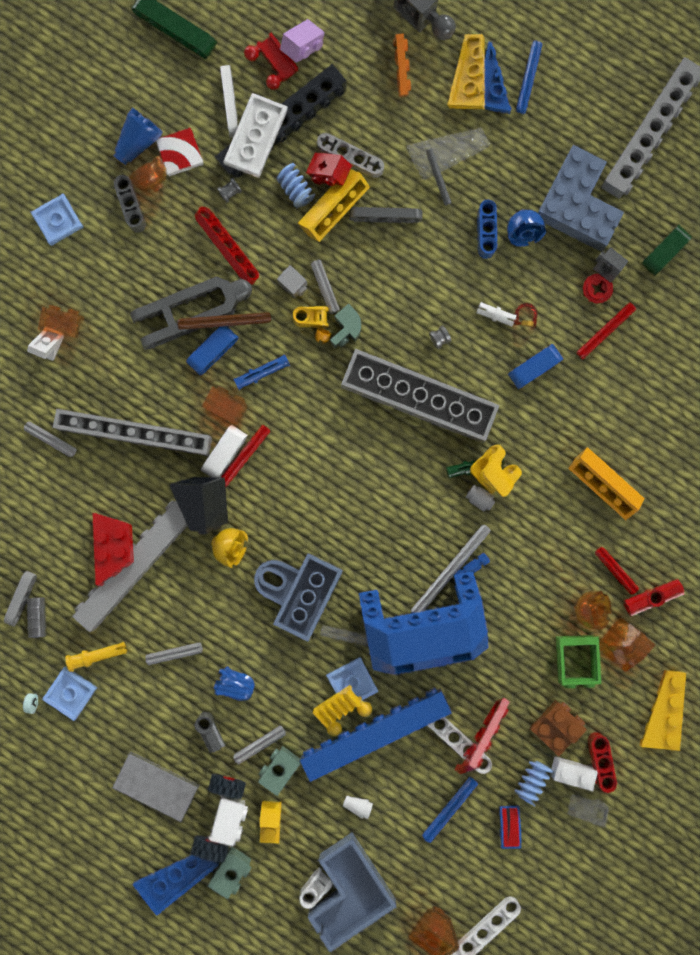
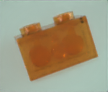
M49 305V308L42 307L38 330L73 338L78 337L81 320L84 321V317L79 315V311L68 309L67 312L60 311L61 307Z

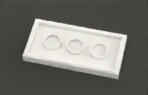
M252 93L223 161L224 165L260 178L288 107Z

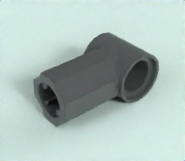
M209 712L199 714L195 722V729L200 733L210 753L220 750L225 746V742L214 722V716ZM206 719L210 725L202 726L200 720Z

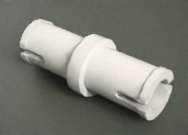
M480 302L479 307L485 310L477 309V314L489 317L494 322L499 321L511 327L513 326L514 321L507 318L515 320V314L505 312L498 306L495 308Z

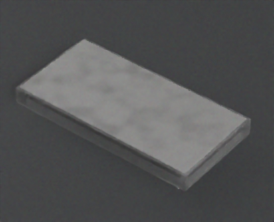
M130 751L112 789L182 822L200 785Z

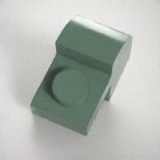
M348 304L335 315V321L342 327V330L330 340L335 349L339 346L341 348L349 342V337L355 342L361 333L360 316Z

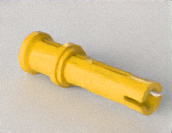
M125 642L91 652L84 650L82 653L73 656L66 655L67 668L69 672H73L76 668L83 666L87 668L94 662L127 654Z

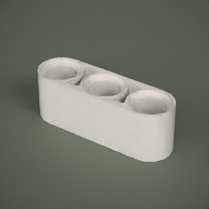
M231 425L204 463L201 471L210 477L220 478L246 441L248 435Z

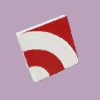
M191 127L161 137L156 141L168 176L204 165Z

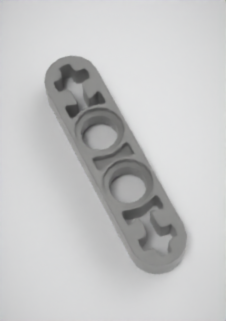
M323 133L319 135L317 146L321 152L339 155L337 153L338 148L345 147L348 152L343 157L352 164L353 168L371 177H379L383 174L384 163L380 158L331 134ZM329 140V145L322 146V141ZM357 155L363 156V163H355L354 157ZM376 164H378V165H379V169H376V171H373V170H372V169H373L372 166H375Z

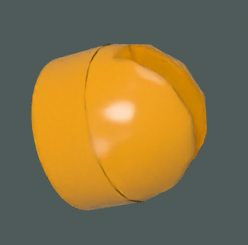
M318 328L315 334L316 341L319 343V340H321L322 344L327 343L331 337V332L322 328Z

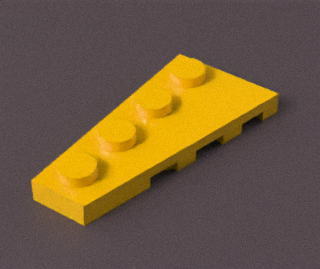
M465 34L447 104L449 108L485 110V38L483 34Z
M664 670L657 691L658 695L655 704L652 706V713L649 722L646 723L645 733L639 746L680 751L686 683L685 672Z

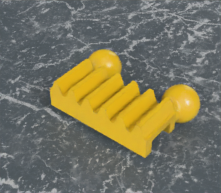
M348 685L315 707L313 714L327 728V733L330 736L337 737L342 732V726L336 719L340 720L343 715L346 716L355 707H357V712L361 717L370 716L373 709L369 702L362 701L360 696L357 697L352 691V686Z

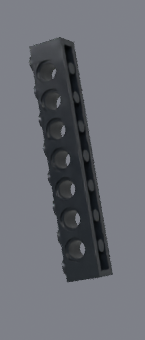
M333 64L282 103V105L288 107L283 120L287 124L280 127L271 151L278 143H283L293 131L297 132L304 122L312 120L318 111L322 108L326 109L333 99L341 97L346 92L347 80ZM324 87L330 88L329 91H323L322 89ZM309 99L316 100L314 103L308 102ZM295 110H300V111H302V112H301L300 114H298V115H296V114L293 113ZM229 145L216 155L215 159L229 179L239 178L244 172L223 163L230 147Z

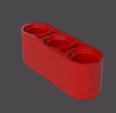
M598 732L591 733L588 737V748L592 767L597 771L595 783L603 792H614L617 788V779L610 743L602 734ZM602 739V744L599 747H595V741ZM605 758L606 763L603 766H599V760ZM609 778V783L606 786H602L603 780Z

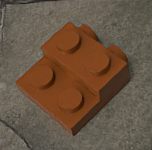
M555 700L532 724L530 729L553 752L560 756L587 729L584 727L586 723L578 715L573 717L569 713L572 709L563 701L560 704Z

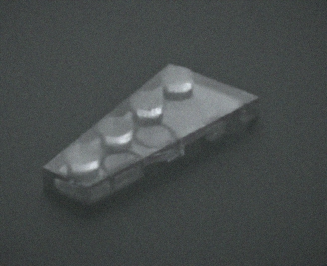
M482 128L410 144L406 146V149L423 180H426L434 175L425 152L426 150L433 149L440 171H443L488 148L490 142Z

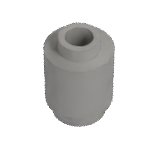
M473 485L466 495V498L469 499L468 502L483 512L486 509L490 510L495 503L493 500L494 495L480 486Z

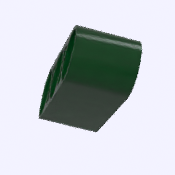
M678 225L645 258L641 265L655 277L693 237L682 226Z

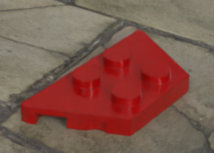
M92 513L95 585L100 587L111 576L115 577L122 569L134 563L132 525L104 515Z

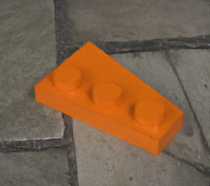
M403 33L396 34L393 39V45L397 47L395 49V63L398 65L397 82L399 97H405L408 95V91H411V81L407 79V71L410 70L409 59L405 58V51H408V41L404 39Z

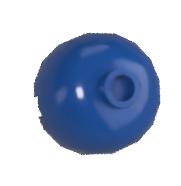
M520 210L515 213L507 224V234L510 243L516 246H528V242H539L546 234L543 218L533 210Z

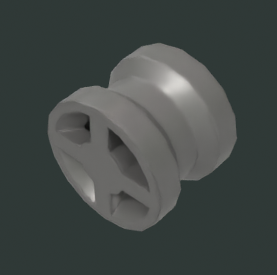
M443 325L437 331L429 332V336L437 349H440L443 344L451 342V337Z

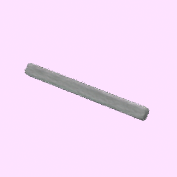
M482 525L413 606L411 609L412 613L424 611L490 533L491 530L486 525Z

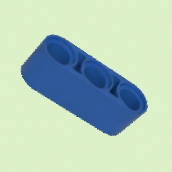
M484 200L477 212L478 254L484 259L491 258L497 249V207L492 200ZM488 208L490 209L491 213L486 214L483 212L482 209ZM483 227H489L492 232H485ZM483 246H491L492 251L484 250Z
M228 326L219 327L188 357L186 363L201 376L236 343L239 337Z
M551 344L509 372L508 376L519 390L564 359L554 344Z

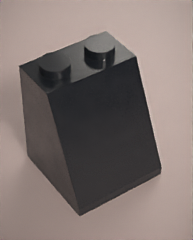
M190 477L170 484V489L190 531H198V534H209L210 530L221 529L222 525L229 523L225 478Z

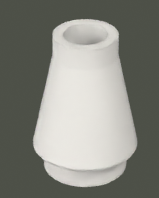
M346 796L343 804L344 808H347L361 819L363 817L368 819L373 803H370L367 799Z

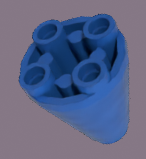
M132 108L127 114L113 156L127 165L128 162L133 161L157 141L163 131L148 118L143 117L136 109Z

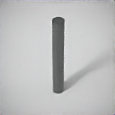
M431 148L425 152L444 205H448L452 202L435 154Z

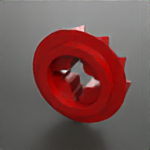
M593 274L584 281L582 289L584 296L589 302L599 304L606 302L611 297L613 284L600 274ZM602 283L600 287L602 293L598 292L594 295L595 289L593 288V286L596 287L597 285Z

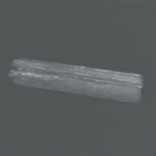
M322 626L321 636L368 646L367 635L329 626Z

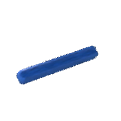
M533 41L516 107L517 113H526L542 49V42Z
M472 777L466 780L423 833L422 836L425 841L431 843L477 787L478 783Z

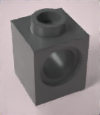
M610 247L606 253L602 251L595 261L598 263L593 269L611 283L628 263V260Z

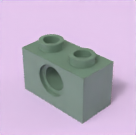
M283 746L280 750L275 749L270 756L272 760L268 766L264 765L258 774L261 776L258 783L276 796H278L301 763L299 757ZM279 765L284 771L277 774L273 770L274 766Z
M231 846L225 862L219 865L208 887L227 899L231 894L235 895L241 885L238 882L242 876L246 878L251 870V866H249L251 858ZM233 870L236 876H228L227 871Z

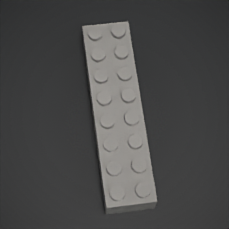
M355 349L341 383V388L480 443L486 441L500 406L358 349Z

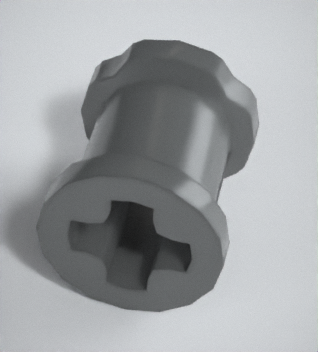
M233 178L222 188H217L226 203L235 194L242 192Z

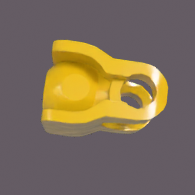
M497 444L491 446L482 457L475 461L470 468V472L489 493L497 491L500 496L506 497L522 475V471L518 465L514 464L508 465L502 470L501 463L505 456V450L501 445Z

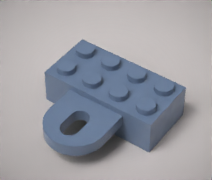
M308 553L300 570L279 560H270L263 563L255 573L254 582L256 589L262 596L282 605L273 625L309 641L343 570ZM270 571L279 575L283 579V584L280 587H276L266 582L263 578L264 573Z

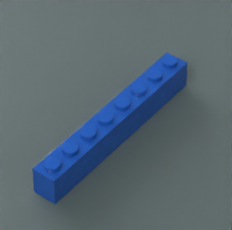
M431 689L425 693L426 696L420 699L415 697L409 700L408 705L404 707L398 705L390 710L391 713L385 716L383 714L377 715L373 718V722L369 724L363 722L355 727L356 730L350 733L348 731L342 732L338 735V739L334 741L328 739L320 744L321 747L315 750L312 747L304 751L300 762L309 781L311 782L452 714L442 690Z

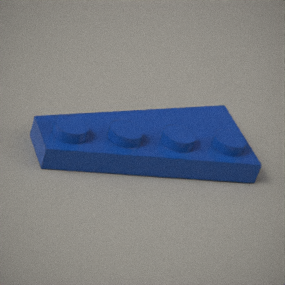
M190 855L134 881L132 885L157 916L218 867L219 862L208 861L207 859Z

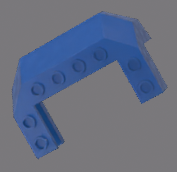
M473 571L454 575L455 591L459 605L384 619L378 590L359 593L373 670L397 675L474 660L487 650L488 632L484 609Z

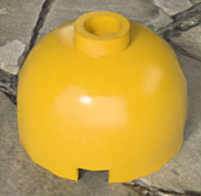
M236 528L224 529L218 533L212 540V551L215 559L230 568H233L232 565L237 566L243 559L247 549L243 547L244 541L248 542L247 533Z

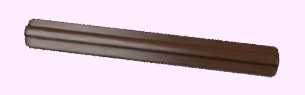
M266 312L180 318L177 320V326L179 330L264 324L271 322V314Z

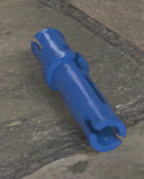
M284 354L254 370H248V373L234 378V381L240 390L253 382L255 384L258 383V380L280 369L290 366V363Z

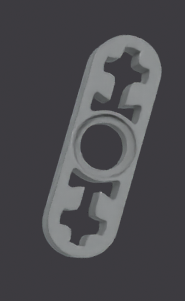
M26 571L21 577L4 617V623L14 627L19 621L27 598L36 581V574Z

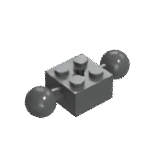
M394 0L393 8L419 33L429 23L432 24V33L438 40H448L455 33L456 24L454 19L449 15H439L436 12L438 0Z

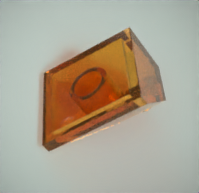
M621 617L618 618L599 641L600 651L624 672L644 660L655 647V644Z
M435 906L423 914L408 936L410 941L429 955H451L458 951L460 947L451 918L442 909Z

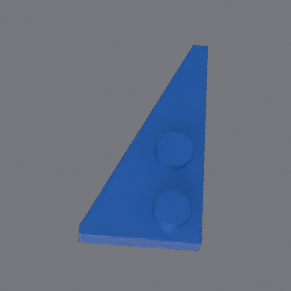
M488 42L485 54V109L510 114L511 105H509L506 96L507 91L503 85V76L496 60V51L492 42Z

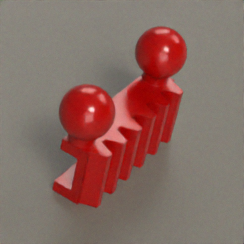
M271 32L269 37L260 43L259 41L255 46H247L244 50V56L248 61H255L259 56V52L262 53L264 59L266 58L268 64L271 65L277 74L268 76L266 85L270 90H277L281 86V82L286 81L298 72V67L289 56L280 50L281 44Z

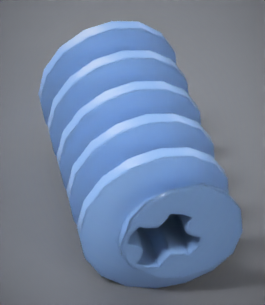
M291 163L280 171L277 176V182L281 183V187L285 189V193L289 196L290 201L294 202V207L299 208L310 203L314 199L315 194L309 195L312 189H305L308 183H301L304 177L302 175L297 177L299 170L293 171L295 164Z
M537 760L536 762L529 761V764L533 767L532 769H525L529 776L522 775L525 783L518 782L522 789L514 790L521 799L534 806L535 804L532 800H539L535 793L542 794L543 792L539 786H546L543 779H550L546 772L553 773L551 768Z

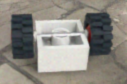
M212 774L208 791L220 795L222 798L211 837L195 836L190 852L192 855L201 859H207L208 861L225 862L229 845L234 846L235 841L239 842L243 827L239 826L240 821H245L248 806H245V800L241 799L246 782L224 775Z

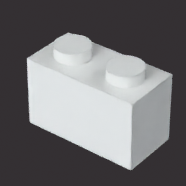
M554 756L551 768L553 773H550L554 781L593 791L597 771L592 766Z

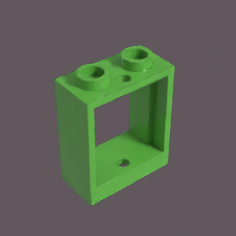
M556 636L558 683L568 689L576 688V685L593 688L595 684H601L599 636ZM590 645L591 677L565 678L564 646Z

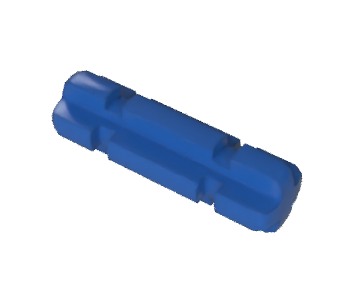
M482 553L478 556L477 560L474 559L463 567V570L459 569L455 575L472 571L474 574L482 568V565H487L490 560L485 553Z

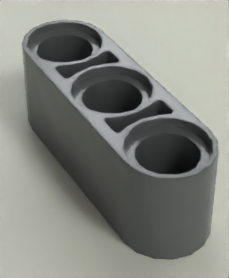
M119 175L114 180V187L125 221L133 232L140 233L145 229L146 221L135 187L129 177ZM123 184H128L126 189H121ZM134 201L131 207H126L128 202ZM134 219H140L139 223L136 225H133L132 221Z

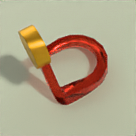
M529 303L519 305L514 313L516 315V319L513 320L514 325L535 328L538 316L536 307ZM529 307L533 310L534 317L532 321L523 320L519 322V311L521 308Z

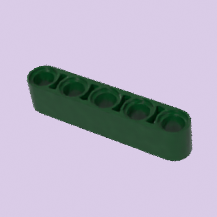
M136 0L131 7L132 12L140 19L203 59H207L217 45V41L213 36L157 0Z

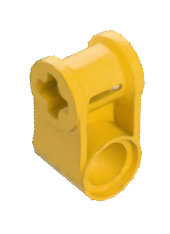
M325 306L297 307L293 311V322L298 327L328 328L327 312L329 308ZM299 313H303L307 318L304 321H299L296 316Z

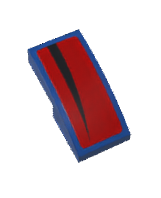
M500 806L501 849H521L519 806Z

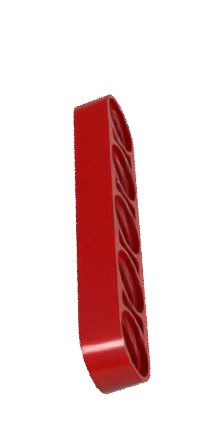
M201 206L194 215L196 221L237 275L253 285L259 278L258 271L209 208Z

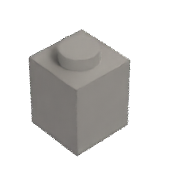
M291 265L277 278L278 284L294 299L297 296H302L307 290V280Z

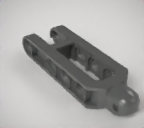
M216 276L133 310L130 316L134 324L149 317L152 319L164 314L168 323V327L141 338L140 341L145 350L152 349L201 329L179 330L171 313L172 308L184 303L189 304V301L201 296L204 298L207 296L206 294L218 289L224 293L226 298L224 304L191 318L234 315L237 304L248 299L252 294L250 282L239 279L230 283Z

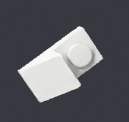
M46 327L28 345L27 352L53 361L62 343L64 334Z

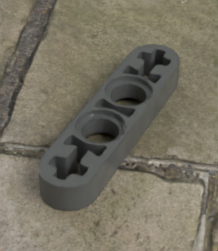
M353 207L349 210V220L354 222L419 223L422 222L423 211L415 208Z

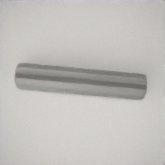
M321 260L313 261L311 267L326 306L329 308L330 314H335L339 311V306Z
M27 422L24 426V431L69 457L75 455L76 448L32 422Z
M201 643L190 644L147 654L145 660L147 665L199 654L203 652Z
M282 726L275 728L234 754L235 762L241 764L286 735Z

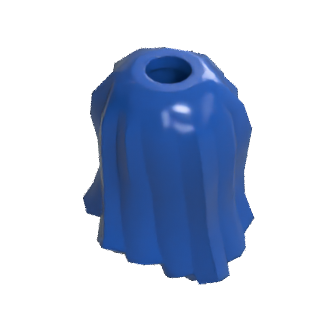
M228 666L219 670L218 674L221 677L219 678L220 681L216 680L215 695L226 696L237 701H245L251 698L255 682L250 676L231 670Z

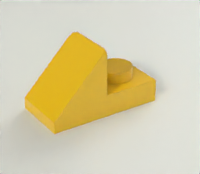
M262 801L259 825L260 843L280 842L282 802Z

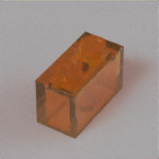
M212 386L201 407L238 426L248 408V405L244 403L246 400L238 395H235V397L228 395L229 391L221 386H218V388Z

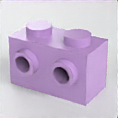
M307 19L283 34L280 50L297 63L321 49L325 32Z

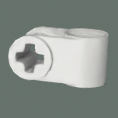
M320 867L313 872L300 890V904L304 908H313L333 885L332 880L322 872ZM306 893H311L314 897L306 900L303 896Z

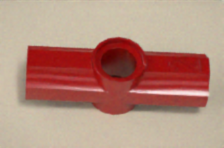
M675 579L653 589H647L643 593L623 600L629 616H633L650 608L659 607L665 602L685 595L679 579ZM655 592L657 600L652 602L651 595Z

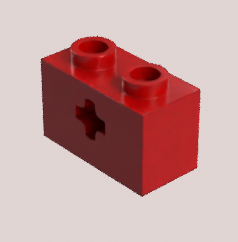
M314 153L306 174L311 177L312 182L318 185L324 183L330 186H343L352 164L342 155Z

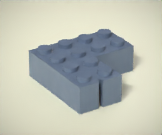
M573 145L538 214L543 218L545 224L602 252L608 245L624 212L590 195L607 162Z
M353 832L320 853L319 857L320 864L337 890L317 903L313 908H310L308 919L316 932H320V938L329 952L397 907L394 895Z

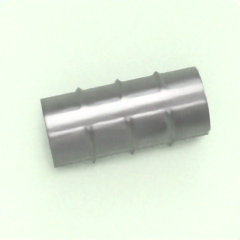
M45 597L27 598L28 638L46 636Z

